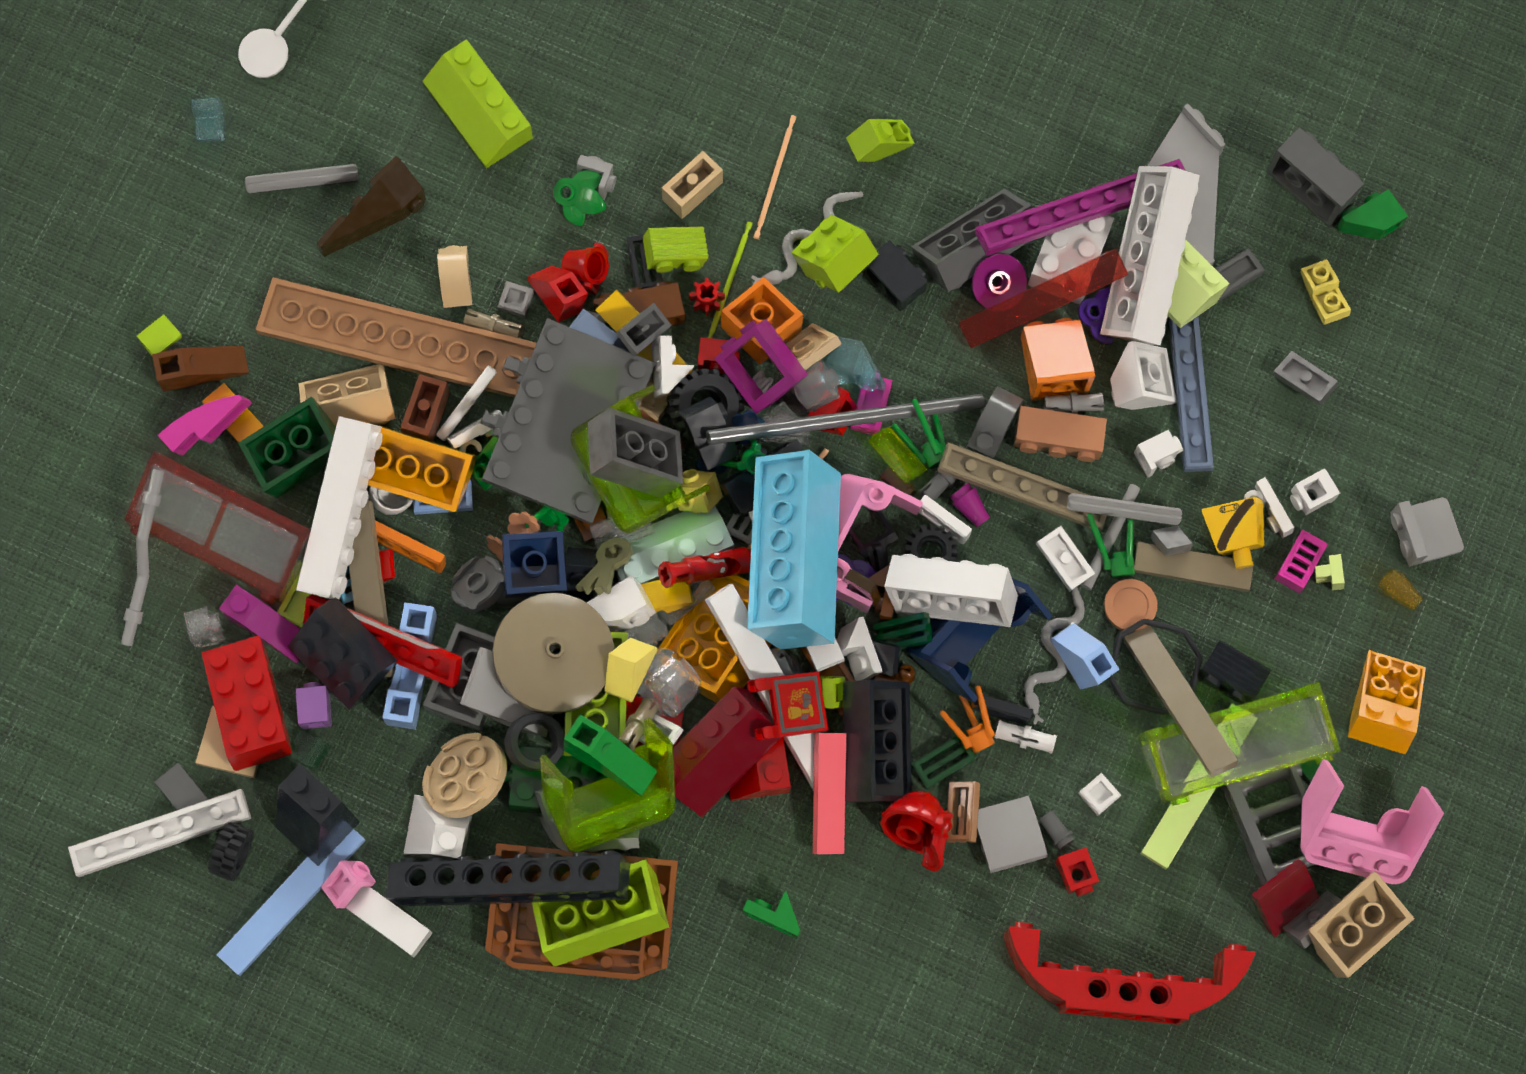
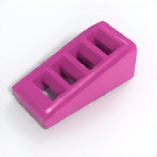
M1302 529L1274 580L1300 594L1328 544ZM1303 540H1306L1318 547V550L1315 552L1301 543ZM1299 549L1312 556L1313 559L1310 561L1296 552ZM1293 558L1308 566L1305 570L1293 563ZM1288 567L1302 574V578L1288 572Z

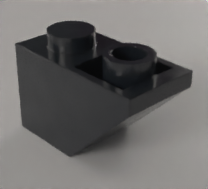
M568 547L565 560L566 595L576 597L586 603L595 598L594 588L587 595L585 591L579 592L576 585L597 564V549Z

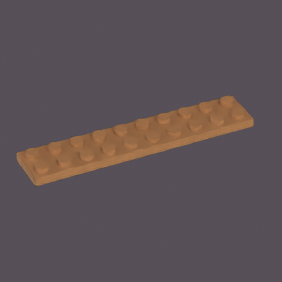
M273 277L256 327V332L260 335L469 387L473 386L489 365L497 373L484 390L515 398L520 384L516 383L518 377L514 376L512 371H502L507 356L522 361L523 357L531 359L537 344L536 342Z

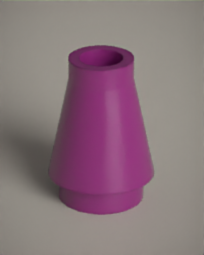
M969 483L950 496L954 502L952 505L967 517L976 528L990 518L976 488H972Z

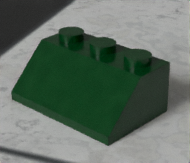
M310 397L238 444L263 491L278 498L327 467L336 426L316 400Z

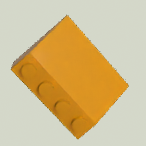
M737 575L702 581L693 595L694 604L684 608L659 646L652 664L716 703L734 686L743 689L749 677L705 600L728 584H733L748 610L750 581ZM765 640L766 644L770 648L772 644Z

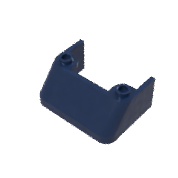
M1012 578L1018 597L1011 627L1020 626L1025 623L1031 613L1049 620L1052 617L1051 613L1030 586ZM930 618L932 642L906 648V650L914 660L947 689L975 702L978 697L968 686L972 677V671L966 664L1001 626ZM924 631L914 633L910 639L924 636Z

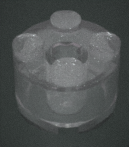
M662 648L656 652L637 693L642 698L649 697L654 699L650 708L656 702L659 704V710L656 713L658 716L662 714L673 718L678 716L701 693V690H698L701 680L694 668L684 658L678 661L672 657L675 652Z

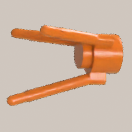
M979 685L975 687L983 724H978L968 699L959 695L972 724V727L966 730L968 736L963 733L944 710L940 711V715L960 738L965 749L971 747L973 753H977L995 743L992 738L995 736V733L991 727L984 696Z

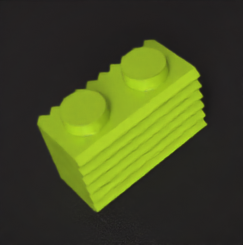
M704 227L648 228L643 235L647 269L649 270L656 269L657 272L664 273L673 270V268H684V271L692 272L699 270L708 259Z

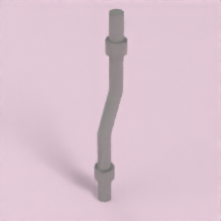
M153 469L148 491H144L142 499L144 508L136 536L137 578L130 607L126 608L123 619L126 623L121 644L127 646L133 645L137 625L141 624L144 613L141 609L149 580L148 538L156 506H160L162 495H159L165 473V471Z

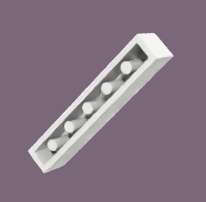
M339 416L296 590L330 599L335 597L340 599V595L344 593L347 586V578L345 577L347 567L352 563L354 557V549L352 548L354 538L361 529V520L359 519L361 510L365 507L368 500V491L366 490L368 481L375 472V453L382 443L381 426Z

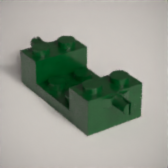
M518 746L521 753L532 760L542 759L548 754L546 748ZM562 755L557 763L544 770L530 772L512 764L510 770L506 772L504 782H509L510 786L509 807L511 811L542 814L535 791L560 779L567 783L568 780L576 778L582 782L581 791L576 794H570L576 809L585 811L589 819L620 822L631 821L632 802L637 794L573 756ZM650 784L643 795L653 797L654 784Z

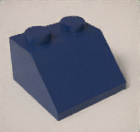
M562 531L502 535L505 598L532 597L546 593L565 594L567 586Z

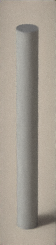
M1130 484L1122 500L1134 502L1140 488ZM1114 516L1103 538L1108 554L1126 518ZM1099 548L1090 564L1095 574L1081 584L1087 590L1092 589L1104 565Z

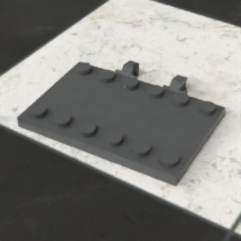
M547 318L531 359L523 357L522 361L507 356L502 371H512L514 376L518 377L516 383L520 384L510 411H504L503 416L499 414L494 416L489 414L488 410H485L480 424L494 429L492 435L498 438L482 481L591 525L609 481L590 475L588 422L608 408L635 416L655 362L638 355L633 356L632 353Z

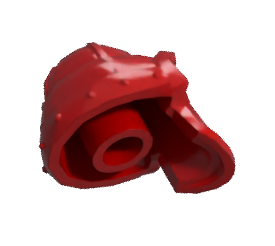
M914 791L905 794L882 812L880 823L884 834L901 847L922 854L921 865L927 870L937 872L943 867L945 844L949 838L948 831L952 829L951 819L953 814L949 811H944L938 799L929 791Z

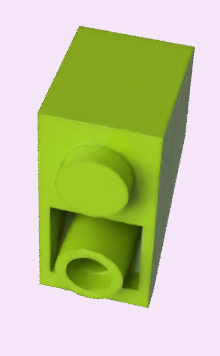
M868 119L846 137L858 162H875L915 144L910 135V129L903 120Z

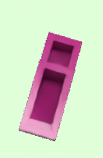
M235 395L206 403L171 423L158 436L172 452L184 455L199 439L212 443L252 402L241 395Z

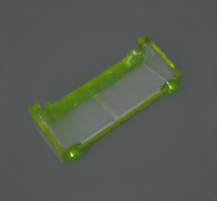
M1320 682L1208 714L1238 760V766L1212 778L1205 770L1177 724L1167 725L1163 728L1158 727L1137 735L1162 803L1171 800L1172 806L1189 802L1188 795L1315 759L1316 765L1321 764L1323 759L1332 761L1334 760L1332 754L1341 752Z

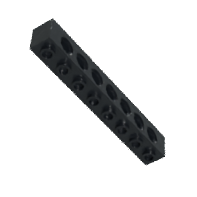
M604 851L602 855L575 852L573 856L546 853L544 857L534 858L527 854H517L515 858L506 859L498 855L486 856V859L478 860L469 856H460L457 860L451 861L440 857L429 858V861L423 862L404 858L401 859V862L389 863L386 899L397 907L628 900L630 863L619 852ZM600 870L598 877L590 880L592 873ZM571 871L570 876L566 880L561 881L563 874ZM541 872L540 878L532 882L534 875ZM512 873L511 879L503 883L504 878ZM483 874L482 880L475 884L476 878ZM455 875L453 881L446 885L448 878ZM426 876L425 881L418 886L419 880Z

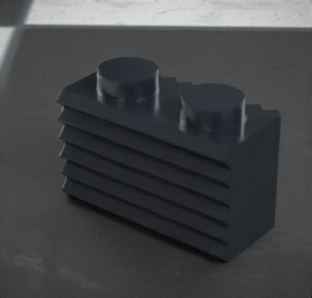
M1219 640L1199 675L1204 677L1203 682L1214 689H1219L1220 687L1226 692H1230L1229 697L1235 702L1251 704L1272 670Z

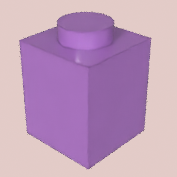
M319 682L306 683L303 685L304 688H296L298 725L302 729L332 727L330 691L328 688L322 686Z

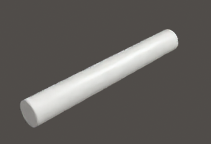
M488 365L438 430L436 435L440 439L446 441V438L449 437L496 375L497 371Z

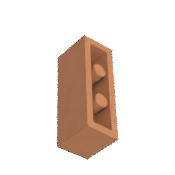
M1020 406L1013 447L1020 448V451L1025 453L1042 451L1049 452L1048 454L1052 457L1063 458L1069 455L1075 456L1083 462H1093L1094 460H1099L1103 453L1107 419Z

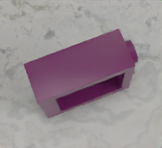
M767 319L758 324L754 320L740 330L743 335L737 340L735 337H732L720 346L723 351L715 357V360L756 414L768 408L808 376V373ZM754 337L784 376L764 394L734 355L735 352Z

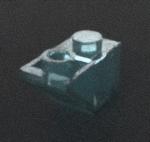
M838 337L842 344L829 353L825 365L830 378L834 382L843 385L848 384V382L858 384L859 387L868 391H874L875 388L885 390L886 384L863 342Z

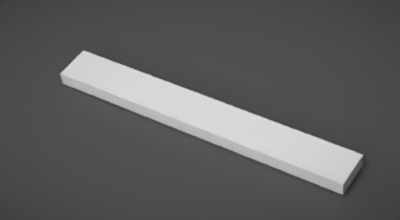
M728 584L705 600L750 680L785 676L765 640L747 629L748 610L733 584ZM769 690L757 692L773 718ZM815 733L783 737L814 791Z

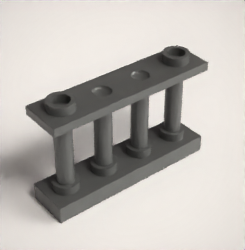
M1290 753L1285 754L1279 759L1281 767L1245 781L1237 780L1234 773L1224 777L1219 782L1262 886L1296 860L1293 859L1280 865L1273 864L1268 854L1271 852V848L1301 837V824L1265 837V835L1261 836L1257 828L1259 820L1296 806L1299 807L1302 814V799L1306 789L1300 778L1302 776L1301 766L1297 759H1292ZM1287 778L1293 795L1257 809L1249 808L1245 799L1248 792ZM1305 856L1299 857L1306 867L1315 865L1308 862ZM1324 867V868H1325V871L1332 869V868Z

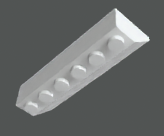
M1139 166L1100 332L1101 335L1145 344L1161 345L1165 334L1168 310L1172 304L1175 281L1178 278V267L1185 248V237L1192 218V207L1198 192L1200 175L1175 167Z

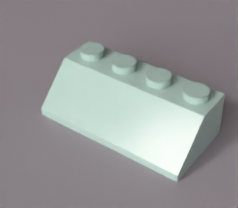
M715 506L709 513L683 511L619 537L627 539L633 554L628 564L622 565L614 571L619 583L632 575L640 584L660 580L658 569L663 561L674 563L680 562L685 557L707 556L711 553L734 549V543L723 518Z

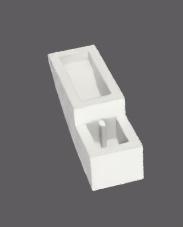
M361 887L345 907L413 958L432 934L428 928L370 887Z

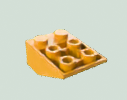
M1369 650L1351 713L1348 737L1406 754L1417 733L1426 667Z

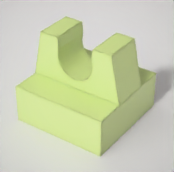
M1341 554L1329 555V564L1315 566L1316 583L1331 582L1332 590L1344 589L1345 582Z

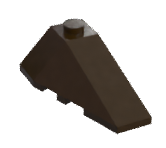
M395 156L371 179L369 183L373 187L365 196L361 197L358 195L352 201L353 205L348 216H340L317 242L319 251L324 257L406 219L411 213H417L424 206L426 200L424 189L398 156Z

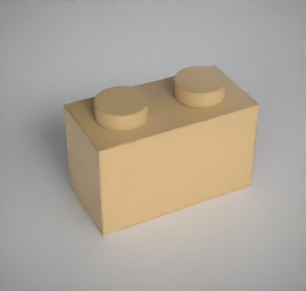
M702 151L662 187V200L683 219L723 183V169Z

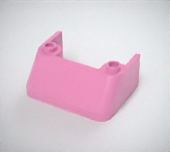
M852 474L842 475L838 551L861 506L873 511H880L885 509L891 502L917 516L923 502L884 482ZM838 558L836 598L868 613L873 601L847 589L848 585L845 576L851 568L847 562Z
M1323 759L1302 799L1300 848L1306 860L1313 864L1366 878L1376 871L1382 880L1389 884H1400L1406 881L1444 815L1434 797L1426 787L1421 786L1408 811L1399 808L1388 810L1383 814L1377 825L1331 813L1344 788V784L1330 762Z

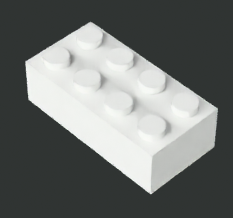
M912 554L892 555L884 586L897 614L913 615L926 612L929 613L930 618L1011 627L1018 597L1009 569L1002 565H978L967 560L952 562L940 557L925 559L918 558Z

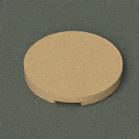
M467 733L445 743L441 747L442 751L436 756L431 766L426 767L423 776L422 788L426 801L436 812L449 818L470 816L487 806L501 789L507 772L505 753L494 740L482 736L480 733Z

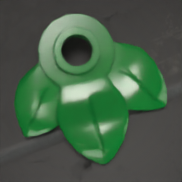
M588 170L580 171L573 178H562L555 184L553 189L554 198L562 205L564 216L570 223L583 226L586 214H597L606 210L605 201L595 190L601 182V174ZM566 186L571 189V195L568 198L562 193Z

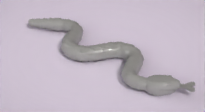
M840 192L826 199L823 206L824 219H827L831 214L835 216L833 206L837 202L863 197V192ZM805 229L790 231L784 237L782 243L787 269L784 272L773 270L761 278L765 277L772 285L782 282V280L792 277L797 271L798 262L791 253L794 250L793 244L796 240H803L808 237L812 231ZM755 276L751 277L753 280H755L753 282V285L761 279Z
M1077 587L1072 590L1073 604L1076 607L1075 614L1070 617H1059L1047 621L1041 630V641L1046 650L1057 660V667L1051 671L1034 673L1028 677L1024 684V701L1027 708L1033 709L1032 714L1035 716L1034 725L1038 721L1041 723L1044 721L1038 716L1040 704L1038 696L1033 692L1034 686L1038 683L1059 681L1068 671L1067 666L1050 639L1055 630L1065 629L1073 623L1078 625L1084 618V601Z

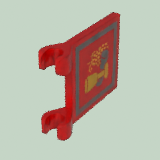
M819 671L747 681L750 693L769 690L774 726L755 729L757 741L828 731Z

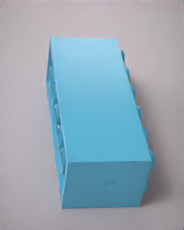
M810 450L756 457L747 629L779 649L834 644L841 473Z

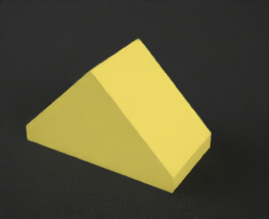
M629 638L611 651L608 655L604 691L633 702L658 650L657 647Z

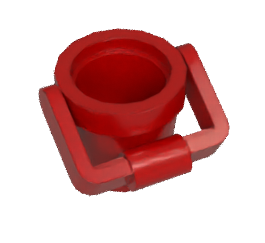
M594 243L593 247L567 251L562 258L561 267L562 269L572 271L579 281H583L582 286L587 293L597 295L600 284L608 274L609 253L603 244Z

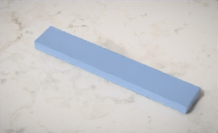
M353 829L319 866L307 857L221 949L217 956L235 973L241 976L320 891L322 884L339 862L347 861L366 840Z

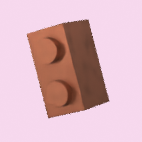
M419 374L400 427L402 433L430 442L434 441L450 395L447 382Z

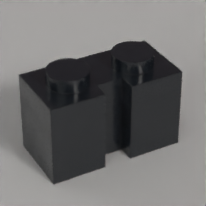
M889 240L877 250L879 255L862 271L877 287L879 286L885 292V296L899 311H902L926 291L928 281L926 280L925 272L916 265L914 267L910 263L905 250L899 245L895 246Z
M708 397L679 411L697 455L707 470L740 455L736 445L740 444L739 441L708 445L707 430L727 428L725 420L729 417L721 402L717 404L711 397Z

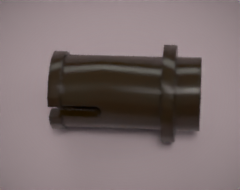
M894 465L888 467L880 475V479L886 484L912 497L916 493L914 484L912 482L908 483L895 469Z

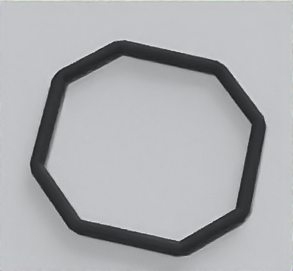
M1141 619L1117 635L1112 653L1115 663L1117 662L1122 638L1143 625L1183 634L1197 657L1190 685L1195 693L1202 663V654L1187 630L1149 619ZM1113 675L1108 678L1124 705L1161 715L1170 714L1167 709L1127 700Z

